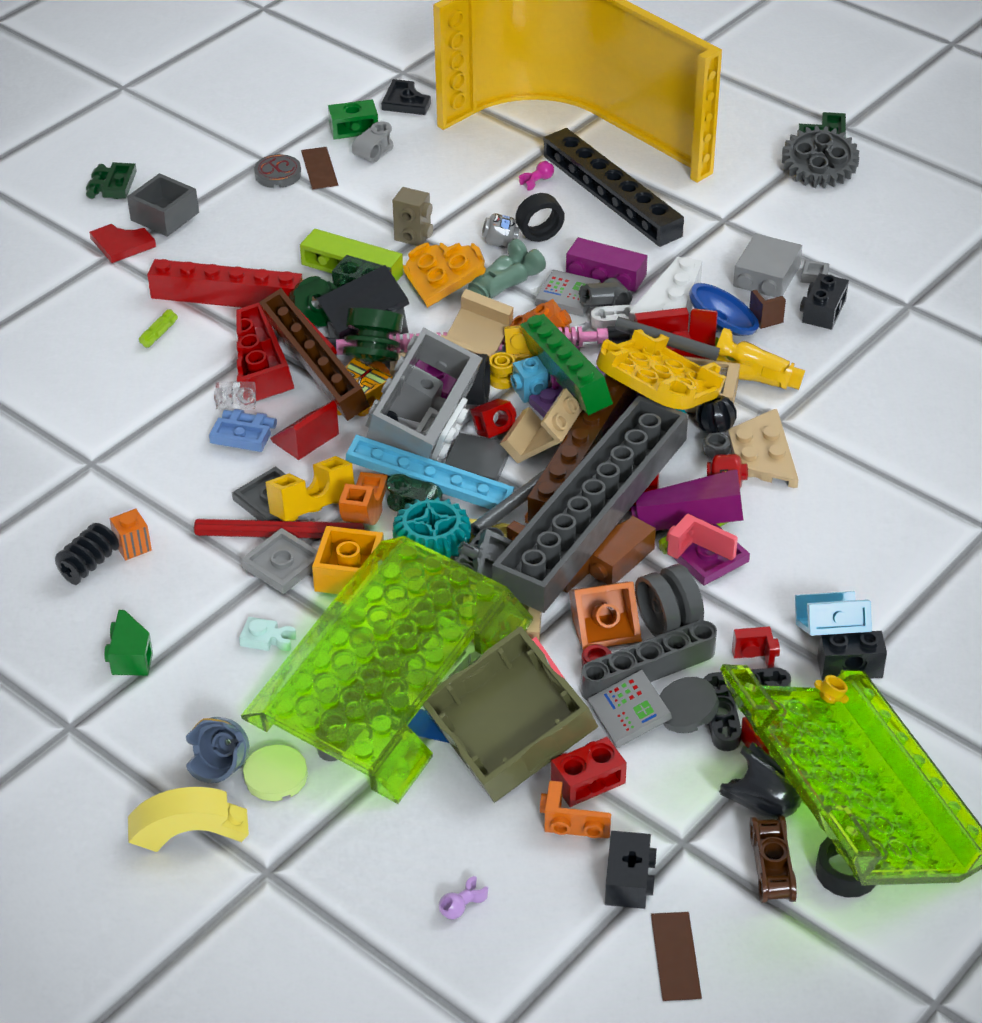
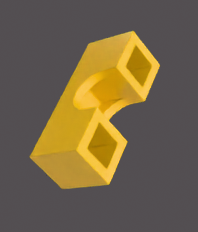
M334 456L313 464L314 478L307 488L305 480L290 473L265 482L270 514L283 521H294L300 515L308 512H318L324 506L339 503L345 484L355 485L352 463Z

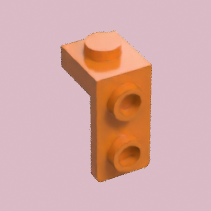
M551 299L546 303L539 304L535 309L517 316L510 326H520L530 317L544 313L557 328H562V332H564V327H568L570 332L572 320L569 313L565 309L561 310L557 303Z
M549 781L548 793H542L540 800V813H545V832L559 835L587 836L590 838H610L611 813L561 808L562 782Z

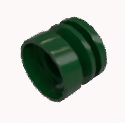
M348 308L346 326L358 332L357 335L345 336L344 340L346 342L356 344V346H345L343 354L365 362L383 363L398 361L399 354L388 351V348H400V343L389 339V334L402 333L404 316L396 312L379 309Z

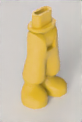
M723 328L716 346L720 348L717 361L740 364L739 380L756 381L781 387L782 389L791 387L799 390L805 370L794 367L795 363L790 365V361L767 352L746 341L738 344L734 343L732 331ZM726 356L734 358L735 360H729Z

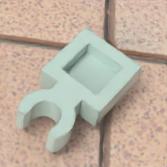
M248 617L239 637L240 646L269 651L271 645H276L282 651H291V640L287 638L296 639V629L291 626L278 628L277 621Z

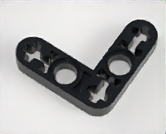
M764 668L716 672L706 675L703 679L718 689L715 690L719 699L718 708H725L729 711L727 715L716 714L708 724L714 746L722 751H732L738 748L741 741V725L735 702L779 699L787 696L791 686L789 672L782 668ZM749 682L754 687L752 689H743L738 684ZM727 726V732L729 737H726L725 734L722 733L723 727Z

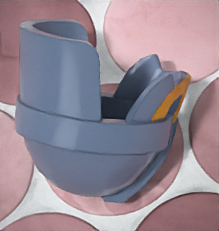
M221 717L203 718L186 735V741L193 745L194 757L186 764L189 773L199 781L205 783L224 781L240 769L248 758L250 748L248 737L244 729L231 719Z

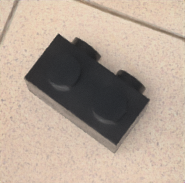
M819 273L815 283H810L807 297L804 296L800 305V312H803L802 323L832 330L846 302L849 280Z

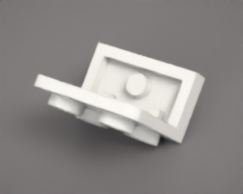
M464 397L461 399L443 429L432 454V460L437 461L439 457L444 459L451 447V441L457 438L463 426L462 423L469 412L465 408L468 399ZM430 407L415 431L426 436L439 411Z

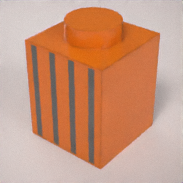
M137 509L109 518L112 532L119 541L118 550L125 561L152 550L148 525Z

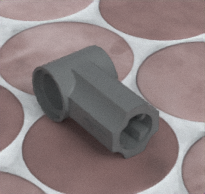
M609 278L604 283L586 284L580 287L578 293L580 303L584 307L630 305L633 297L632 293L617 278Z

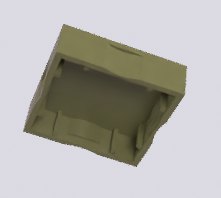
M521 626L485 651L472 665L453 674L419 699L429 717L494 803L550 763L551 760L557 758L598 728L588 706L569 683L551 668L545 654Z

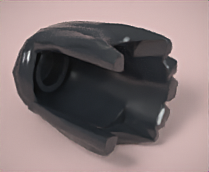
M752 742L749 748L743 746L740 753L747 760L748 770L743 779H732L729 783H722L719 790L720 795L768 818L777 819L778 816H785L786 818L794 814L800 807L803 799L804 788L802 779L799 775H790L756 743Z

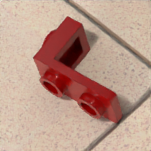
M691 310L689 335L692 340L715 346L717 311ZM695 354L691 356H685L692 358L708 359Z

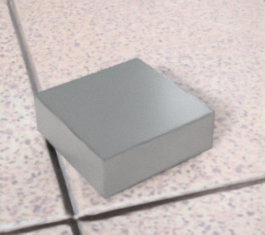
M805 260L801 282L815 283L819 273L828 274L830 264Z

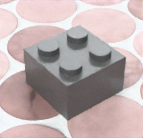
M160 173L127 196L131 221L167 237L199 213L196 188Z

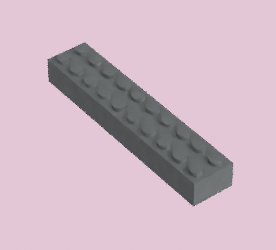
M638 396L492 564V591L545 613L687 440L688 414Z

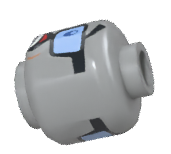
M494 213L490 218L486 217L482 229V237H485L486 243L507 248L509 242L513 239H518L519 227H515L516 222L514 218Z

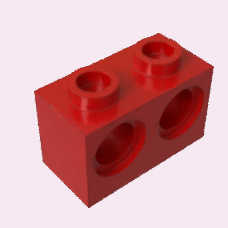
M605 737L598 741L589 742L572 752L563 753L551 760V781L562 782V797L568 806L572 807L625 784L627 762L610 739Z

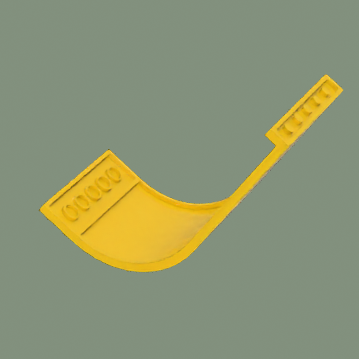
M441 0L433 4L437 127L444 130L485 108L501 103L519 100L557 101L585 109L690 167V179L697 183L713 174L722 49L627 0Z

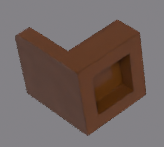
M752 290L749 309L758 319L759 328L762 329L784 323L786 299L783 296L765 300L757 290Z

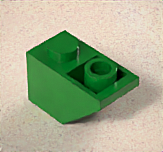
M118 610L116 622H111L110 625L111 643L105 646V662L110 663L112 675L148 676L153 656L150 633L125 610Z

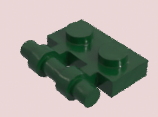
M112 162L110 168H107L104 164H98L92 171V180L87 183L86 196L93 199L99 192H102L104 198L126 199L137 172L136 163Z

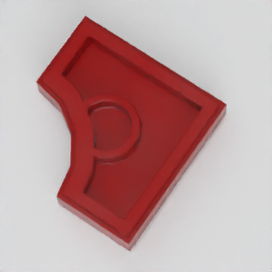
M109 224L89 232L90 239L111 263L156 247L155 239L145 228L124 230Z

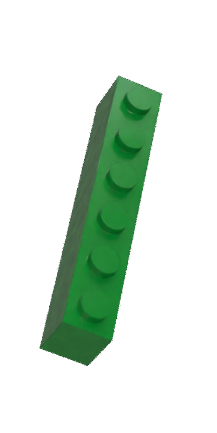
M544 313L532 316L526 322L520 324L530 353L533 356H538L548 372L563 389L567 388L588 416L613 404L603 374Z

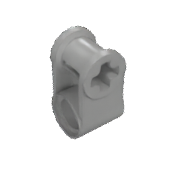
M384 121L374 123L368 130L355 138L352 144V153L370 162H377L384 154L393 149V141L390 139V133L392 132L391 124Z

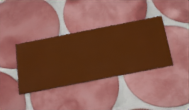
M327 147L301 150L312 189L339 186Z
M689 912L651 914L662 1000L702 999Z

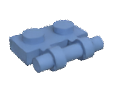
M234 409L233 411L224 410L222 418L218 417L209 434L210 443L262 452L271 435L270 428H276L277 419L267 417V414L264 413L254 415L244 413V410Z

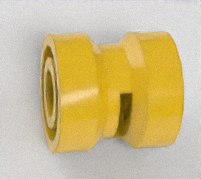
M506 352L493 354L489 358L490 385L496 389H508L512 387L510 376L513 374L515 358Z

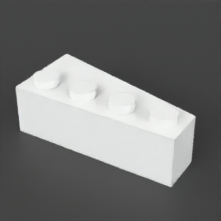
M677 257L629 312V320H635V313L686 307L690 316L693 305L690 301L689 291L694 284L701 283L702 260L690 257Z

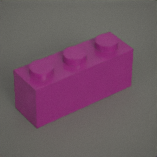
M578 237L566 253V273L600 280V283H604L609 278H617L629 291L636 292L647 276L648 255Z

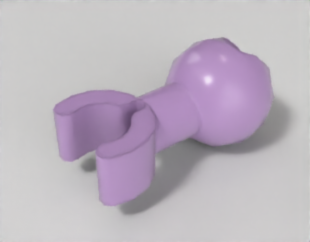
M470 877L466 882L465 890L459 894L447 893L440 899L439 910L441 914L447 917V919L461 917L464 913L465 905L470 902L481 903L487 899L488 887L485 886L481 890H473L476 888L477 877Z

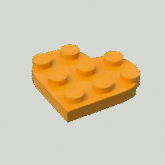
M427 242L409 252V260L406 262V265H403L405 275L427 308L462 288L476 277L483 275L486 271L483 254L474 243H471V246H461L460 243H456L447 247L443 243L430 246Z

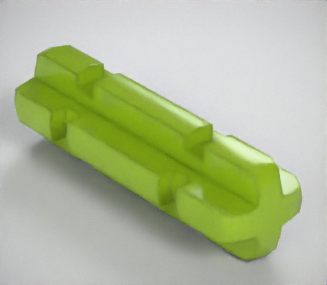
M171 309L166 310L139 337V342L145 348H149L178 319L177 314Z

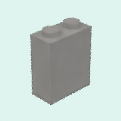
M755 233L735 265L733 286L749 291L757 290L760 294L772 297L783 296L801 265L803 245Z

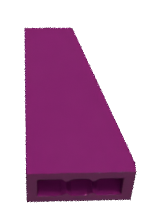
M730 470L643 492L637 499L636 505L631 507L632 516L656 528V531L667 530L673 525L676 526L687 513L709 524L743 521L738 470Z

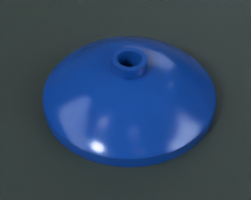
M696 283L690 289L689 296L694 309L718 312L716 332L722 333L723 328H727L732 331L734 336H748L754 334L759 328V321L753 312L742 301L725 290L705 283Z

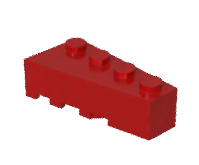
M259 302L237 309V384L243 404L247 405L295 389L288 363Z

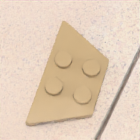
M777 409L770 410L728 430L731 453L739 455L742 464H748V477H756L771 483L773 478L789 481L788 487L798 488L799 479Z

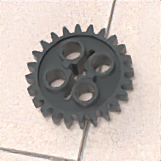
M815 126L813 131L806 127L805 133L797 130V136L791 134L790 140L785 141V146L782 150V163L784 164V170H789V176L796 175V182L803 179L805 186L811 182L814 188L818 184H822V187L826 188L827 183L835 187L836 181L844 184L845 178L851 179L852 173H856L859 165L860 151L856 150L857 143H852V137L845 138V132L836 134V128L830 132L827 126L823 130Z

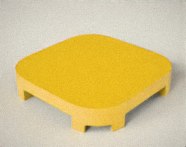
M642 329L634 330L631 340L619 344L608 339L603 341L596 360L598 368L608 376L652 401L673 409H690L717 398L727 377L720 375L721 366L715 362L699 366L667 348L669 337L660 334L658 338H652L643 333Z

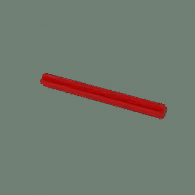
M196 519L194 532L197 536L269 538L283 528L297 538L322 539L326 526L365 530L364 524L352 522Z

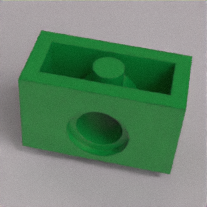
M373 99L328 105L329 126L333 140L357 137L368 130L374 123L378 122V113Z

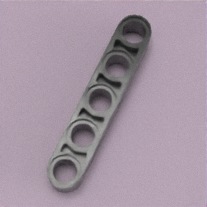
M696 621L584 664L581 671L582 697L588 700L591 696L640 670H643L649 681L653 682L713 658L716 647V626L709 621Z

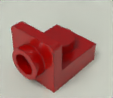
M770 626L734 629L732 643L734 659L764 656L767 668H774L775 657L780 655L778 638H773Z

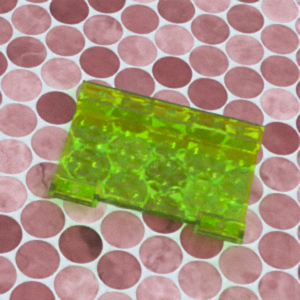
M405 536L381 541L241 714V718L265 732H268L274 724L369 776L371 790L399 804L433 757V752L408 727V724L473 638L475 651L483 655L485 651L521 626L526 631L533 621V616L506 586Z
M722 665L720 668L730 695L738 705V709L752 725L754 732L761 738L770 755L785 773L787 780L792 783L801 796L803 803L810 809L820 828L825 831L834 844L836 851L843 857L852 870L854 877L861 885L959 883L982 870V825L865 671L842 670L838 678L846 683L848 690L845 694L849 697V700L846 704L842 702L830 704L820 697V690L817 688L762 686L748 665Z

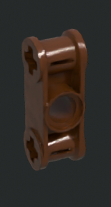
M778 816L777 819L758 820L756 817H750V841L754 849L760 902L767 903L770 899H788L789 902H796V877L792 870L785 816Z

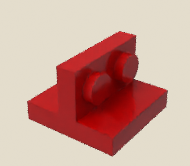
M687 307L635 313V322L691 339L688 332L689 312ZM666 346L667 348L678 353L681 356L694 355L686 351Z

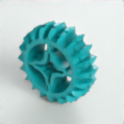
M426 496L425 501L415 499L413 505L406 503L404 509L398 510V515L394 517L393 539L398 551H402L404 557L412 556L414 562L419 559L424 560L425 564L429 560H434L438 564L440 559L449 562L451 556L459 557L458 547L462 541L469 543L471 538V522L466 514V510L461 509L459 503L451 504L450 499L440 501L439 497L435 500H429Z

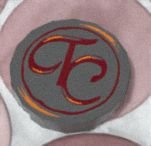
M269 155L260 159L255 164V178L261 185L269 188H274V185H280L282 188L287 187L300 179L301 165L295 157L289 155Z

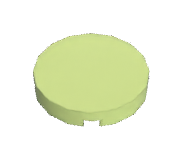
M276 744L262 747L250 755L243 768L244 781L249 792L257 798L267 801L283 800L282 797L289 794L290 797L296 795L305 786L308 777L305 758L298 750L285 745Z

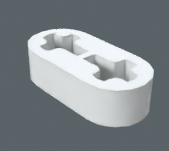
M634 306L596 307L591 311V326L595 330L597 328L615 326L618 316L629 320V312Z

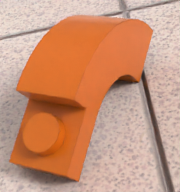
M360 472L356 485L345 484L339 500V511L342 520L345 522L375 525L383 511L382 501L388 486V475Z

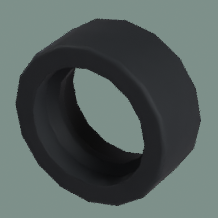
M537 193L524 199L518 206L515 214V222L523 235L530 241L535 242L545 241L555 236L565 221V213L562 207L548 193ZM546 208L552 209L550 216L545 222L537 226H528L530 218L536 212Z
M476 354L483 359L475 382L466 396V399H468L466 405H483L488 403L490 393V361L488 354Z
M851 831L837 832L828 836L820 844L815 868L817 878L824 888L835 895L846 898L860 897L871 892L877 885L882 857L876 844L863 834ZM838 854H851L864 860L869 868L866 872L859 875H847L834 869L830 865L829 859Z

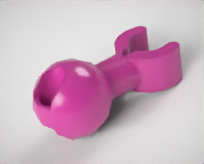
M548 161L540 162L536 167V171L523 173L519 176L520 185L526 183L527 190H532L535 187L536 181L539 179L546 180L553 176L554 166Z

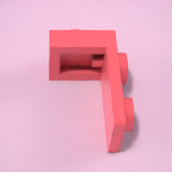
M687 513L667 533V555L678 559L692 543H695L720 556L733 560L736 557L738 538Z

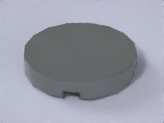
M684 677L673 681L659 695L672 716L671 720L663 724L668 730L676 733H692L697 731V727L705 724V726L709 724L718 712L719 699L714 686L707 680L699 677Z

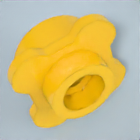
M827 675L823 681H815L814 686L820 690V697L827 703L835 704L836 702H842L846 704L849 697L845 694L848 687L842 679L834 675Z

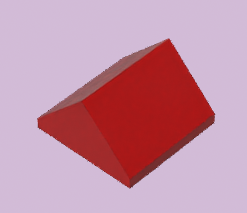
M333 400L311 411L270 439L297 460L302 459L339 434L337 404Z

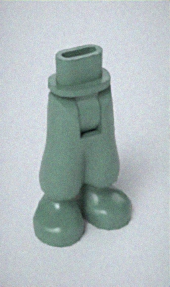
M513 239L507 246L509 256L502 255L496 259L483 275L476 277L469 283L468 290L492 299L507 288L523 283L527 280L528 276L542 272L546 268L545 258L537 249L527 252V248L521 240Z

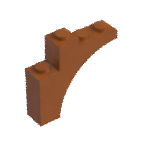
M634 516L616 525L563 591L568 593V590L575 587L588 574L606 584L617 583L655 549L656 528ZM513 521L507 526V538L514 540L525 526Z

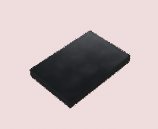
M386 265L317 298L319 306L339 338L356 331L346 326L348 308H370L395 312L409 305L407 296Z

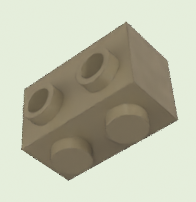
M402 187L392 200L394 240L419 246L424 244L433 233V224H431L433 206L430 203V193Z

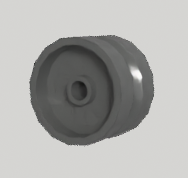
M674 564L663 568L659 574L657 572L649 573L638 577L636 580L635 596L637 606L646 627L653 636L656 637L693 622L704 620V605L699 587L685 566Z

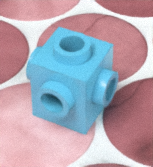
M538 356L513 363V374L510 376L511 385L524 403L529 402V396L533 394L539 395L542 390L548 388V380L551 379V374Z

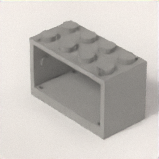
M423 327L419 336L414 334L411 338L405 357L401 356L394 369L396 372L392 379L389 377L385 382L380 400L376 399L369 410L368 414L370 416L365 426L369 428L366 438L431 459L443 429L463 397L466 398L474 384L483 358ZM418 360L458 379L426 436L386 416L397 395L400 396L403 385Z

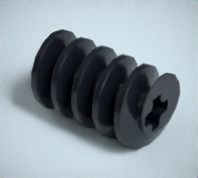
M92 523L88 526L87 530L82 531L78 537L74 538L71 543L56 554L55 564L57 569L68 582L77 585L81 582V578H86L89 575V571L96 569L97 564H102L105 557H110L113 552L112 550H118L119 541L111 529L100 523Z

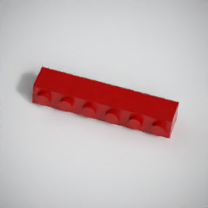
M154 259L147 274L152 299L240 308L258 303L280 288L289 297L290 292L303 280L301 273L289 271L280 272L266 269L242 268L239 266L230 267L216 264L170 261L167 259Z

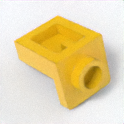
M521 326L504 327L505 352L513 355L515 362L533 357L528 350Z

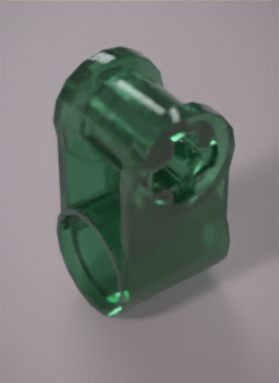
M395 474L387 480V490L390 492L387 497V505L394 511L404 509L406 503L413 505L415 499L425 501L427 496L429 500H435L437 497L441 500L443 496L442 490L436 484L414 479L404 474Z

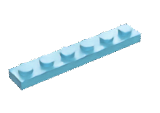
M357 434L346 453V461L490 510L514 493L515 487Z

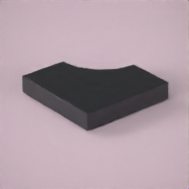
M393 79L381 106L384 111L426 115L431 104V96L418 92L413 81Z

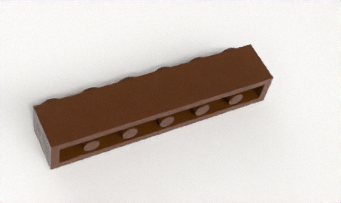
M282 288L259 302L268 322L331 401H335L337 409L347 421L370 407L362 387Z

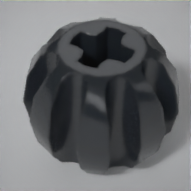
M723 395L698 405L696 409L697 422L700 428L708 433L728 431L733 427L737 418V410L734 403Z

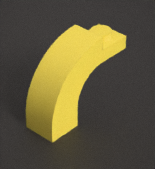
M184 787L168 790L145 800L128 816V843L158 852L175 835L192 830L210 831L242 842L249 835L247 809L228 803L227 792L214 788Z

